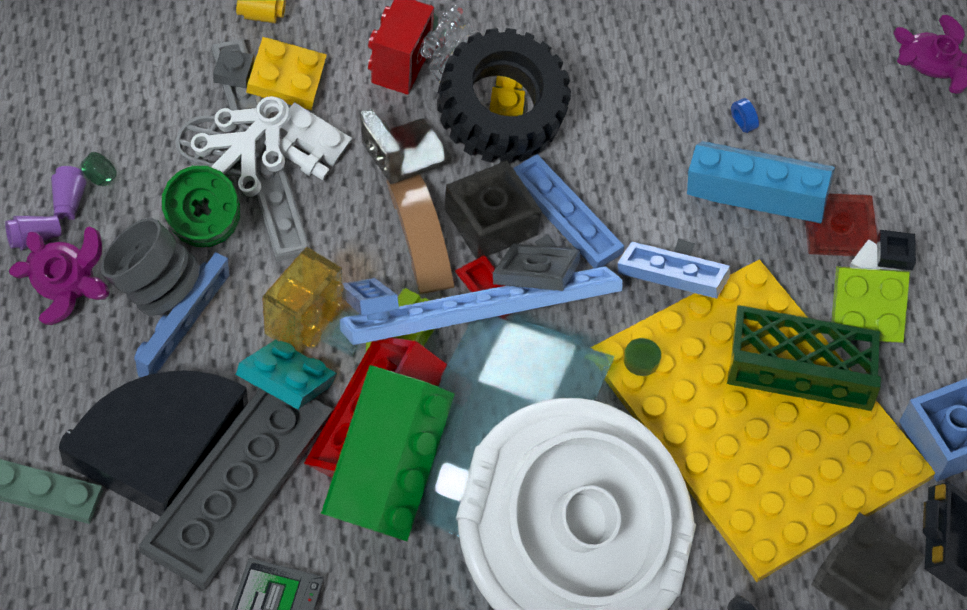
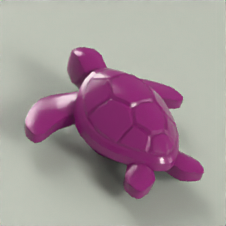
M942 15L939 18L945 35L925 32L913 36L911 32L903 27H897L893 33L897 42L902 44L899 49L900 54L897 58V63L903 66L909 65L919 73L931 78H951L949 86L951 93H962L967 88V53H962L959 49L965 37V31L953 17Z
M90 226L85 229L81 250L66 242H55L45 245L38 233L29 232L26 245L32 252L27 256L26 262H16L8 271L15 278L20 279L28 276L32 286L40 295L54 300L38 318L45 325L56 324L68 317L75 307L76 298L84 295L89 299L105 300L110 293L106 283L100 278L93 276L92 268L100 260L103 247L100 232Z

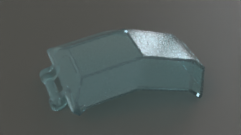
M516 314L513 320L496 316L471 321L452 355L438 386L455 393L419 504V509L427 525L459 536L456 515L475 447L479 446L487 434L503 419L533 403L557 398H582L596 401L615 356L584 346L585 337L574 333L573 336L549 329L527 321V317Z

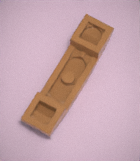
M418 174L387 180L394 209H397L412 259L411 266L419 293L424 294L454 288L452 271L441 226L423 178Z

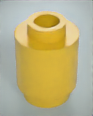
M237 0L236 13L237 15L244 16V19L276 24L277 17H284L286 0Z

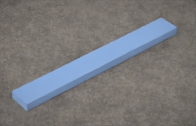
M604 266L574 272L563 291L502 286L400 306L398 310L389 311L390 317L384 319L368 320L367 315L361 316L360 314L340 319V331L352 345L620 292L622 291V279Z

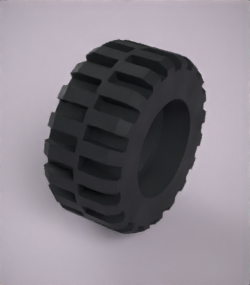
M498 28L486 29L484 36L477 32L468 37L467 43L461 42L454 49L453 55L449 56L438 88L437 111L442 113L440 121L443 128L446 130L451 129L450 139L455 144L463 143L465 145L464 152L471 156L476 152L482 155L481 160L490 163L492 158H499L500 164H511L513 157H517L519 162L528 160L532 152L539 154L545 150L548 142H552L557 135L571 100V89L568 87L570 78L566 70H561L563 61L559 55L555 54L552 56L550 53L552 47L544 41L541 44L534 40L535 35L528 32L525 33V36L516 33L517 29L506 28L505 32H499ZM490 76H503L513 79L527 90L533 102V109L519 116L498 115L481 104L475 95L473 85L477 81Z

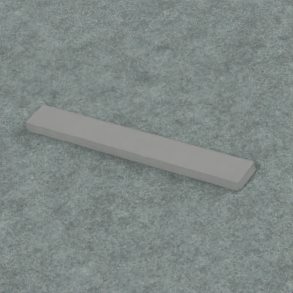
M244 39L211 45L215 64L221 49L248 53ZM222 84L229 109L232 111L257 108L258 103L262 100L260 96L246 93L247 88ZM244 123V125H247V126H251V125L253 124V123ZM264 145L256 160V176L261 182V190L256 195L275 260L278 262L310 255V247L285 168L283 167L276 172L269 171L262 161V155L266 151V145ZM271 157L268 163L273 164L277 162L279 157Z

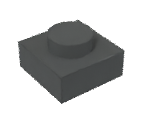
M221 49L213 72L214 83L247 88L254 65V54Z

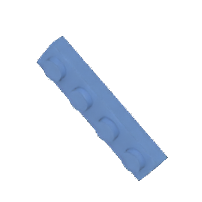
M538 154L510 170V179L575 249L580 250V254L593 268L603 267L623 254L624 245Z
M215 252L208 263H202L199 276L190 292L172 309L169 315H163L160 318L153 336L148 342H143L139 346L134 358L139 377L158 373L229 277L228 258Z
M376 278L340 284L343 299L361 316L367 315L368 320L390 317L389 311L399 309L397 294Z

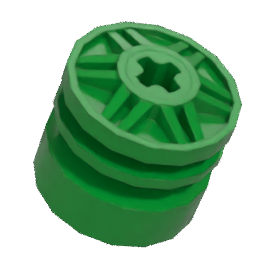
M209 166L187 167L178 171L167 182L162 193V211L172 232L183 243L194 247H213L225 242L235 232L240 220V203L232 182L221 171ZM208 203L211 213L209 215L201 214L200 217H197L198 213L195 207L197 205L203 207Z

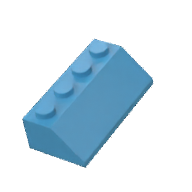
M701 141L695 147L688 170L687 194L717 203L822 223L835 167Z

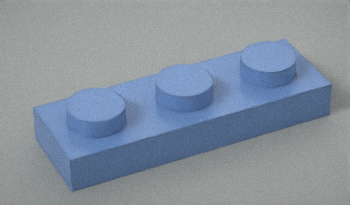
M631 242L618 262V274L717 299L730 278V266Z

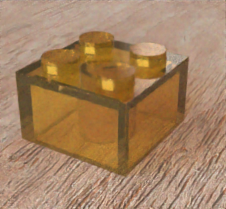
M305 247L262 296L264 334L274 340L291 344L300 353L307 346L313 348L322 336L323 327L328 321L331 323L337 321L343 311L342 292L344 285L342 284V267Z

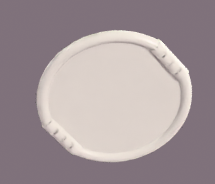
M557 398L536 402L517 410L497 424L482 440L480 445L475 447L456 515L460 544L466 565L479 591L494 610H668L675 599L681 594L696 529L686 483L677 464L661 441L647 427L627 413L610 405L582 398Z

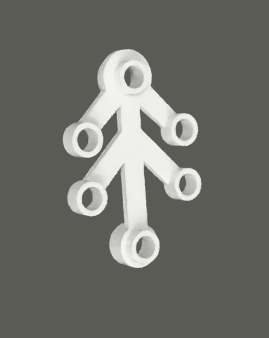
M269 96L263 98L258 103L257 108L234 111L228 108L220 109L215 114L214 120L223 132L234 130L237 124H253L245 132L216 135L198 133L192 138L191 147L201 157L210 155L213 149L229 148L214 163L212 168L221 171L225 175L241 158V177L238 180V186L245 196L253 197L261 190V182L256 176V141L266 133V151L262 155V161L269 171L276 172L281 170L285 165V158L280 151V128L289 120V107L283 99ZM279 112L275 117L268 118L270 113ZM227 116L231 117V120L228 123L221 124L223 118ZM207 141V145L204 148H198L200 142ZM279 156L277 162L273 164L268 163L271 157ZM255 181L252 188L245 189L247 182Z

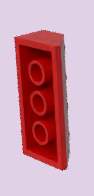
M398 338L372 341L304 464L333 478L370 365L425 381L438 387L447 364L417 341Z

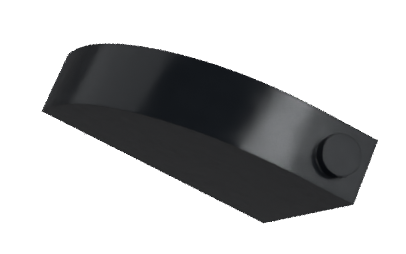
M186 370L154 373L125 383L93 405L73 430L69 429L66 431L59 444L62 463L161 517L248 404L247 387L219 375Z

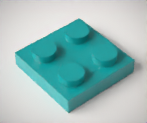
M275 339L239 362L235 375L299 410L327 390L334 382L337 373L327 368L322 361L309 358L296 351L291 344Z

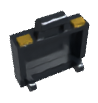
M948 481L928 487V501L924 502L923 534L926 536L924 569L962 596L967 597V495Z

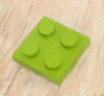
M836 266L831 322L880 331L879 341L904 343L910 272L904 270Z

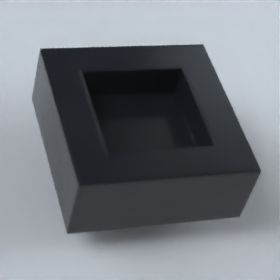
M880 230L877 236V267L913 271L916 264L915 234Z

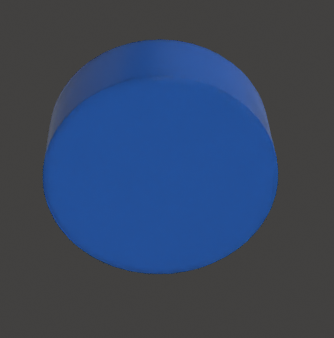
M742 98L732 103V117L743 132L748 133L759 127L758 115L748 99Z

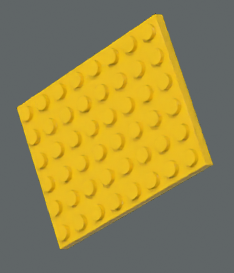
M760 259L730 274V278L717 299L694 293L588 348L586 351L588 359L631 416L647 427L671 454L683 476L688 492L756 582L766 578L930 481L935 475L929 463L877 401H875L872 411L727 384L735 314L738 305L808 318ZM743 319V323L752 332L763 328L757 321ZM784 326L779 329L788 339L798 335L790 327ZM821 333L814 335L824 345L829 344ZM771 334L760 338L769 349L780 344ZM806 340L796 345L805 355L816 351ZM752 344L740 349L741 351L761 354ZM787 350L776 355L778 358L797 361ZM835 350L832 351L841 362H844ZM823 357L813 362L816 365L832 367Z

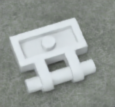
M294 102L289 108V120L280 128V136L283 137V139L280 138V151L284 158L286 157L301 167L300 171L308 176L313 174L324 180L330 169L321 164L320 161L333 167L350 144L352 138ZM294 145H296V146H298L299 148H301L302 150L306 151L307 153H309V155H307V154L303 153L302 151H300L299 149L295 148Z

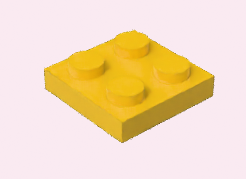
M262 37L246 93L264 98L269 96L283 99L286 104L293 105L295 102L304 109L312 110L327 54Z

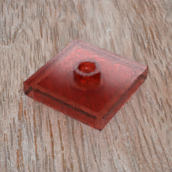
M829 193L822 223L805 220L808 254L856 256L868 239L877 244L872 195Z

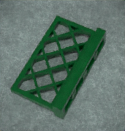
M738 305L735 314L727 384L872 411L881 388V376H878L880 331ZM743 319L757 321L763 328L752 332L743 323ZM784 326L790 327L798 335L788 339L779 329ZM818 333L828 334L834 341L824 345L814 335ZM771 334L780 344L769 349L760 338ZM806 340L816 351L805 355L796 345ZM851 341L870 342V348L860 352ZM752 344L761 354L741 351L740 349ZM842 347L851 358L841 362L832 351ZM787 350L797 361L778 358L776 355ZM823 357L832 367L816 365L813 362ZM859 364L869 374L849 370V368Z

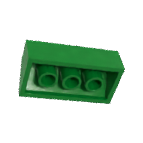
M370 365L321 514L386 536L408 541L455 393L425 381Z

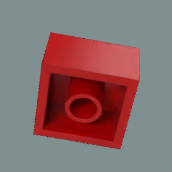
M394 0L391 7L386 6L381 16V26L379 30L374 29L368 43V48L372 49L368 62V70L371 71V83L409 95L432 48L434 6L416 0Z

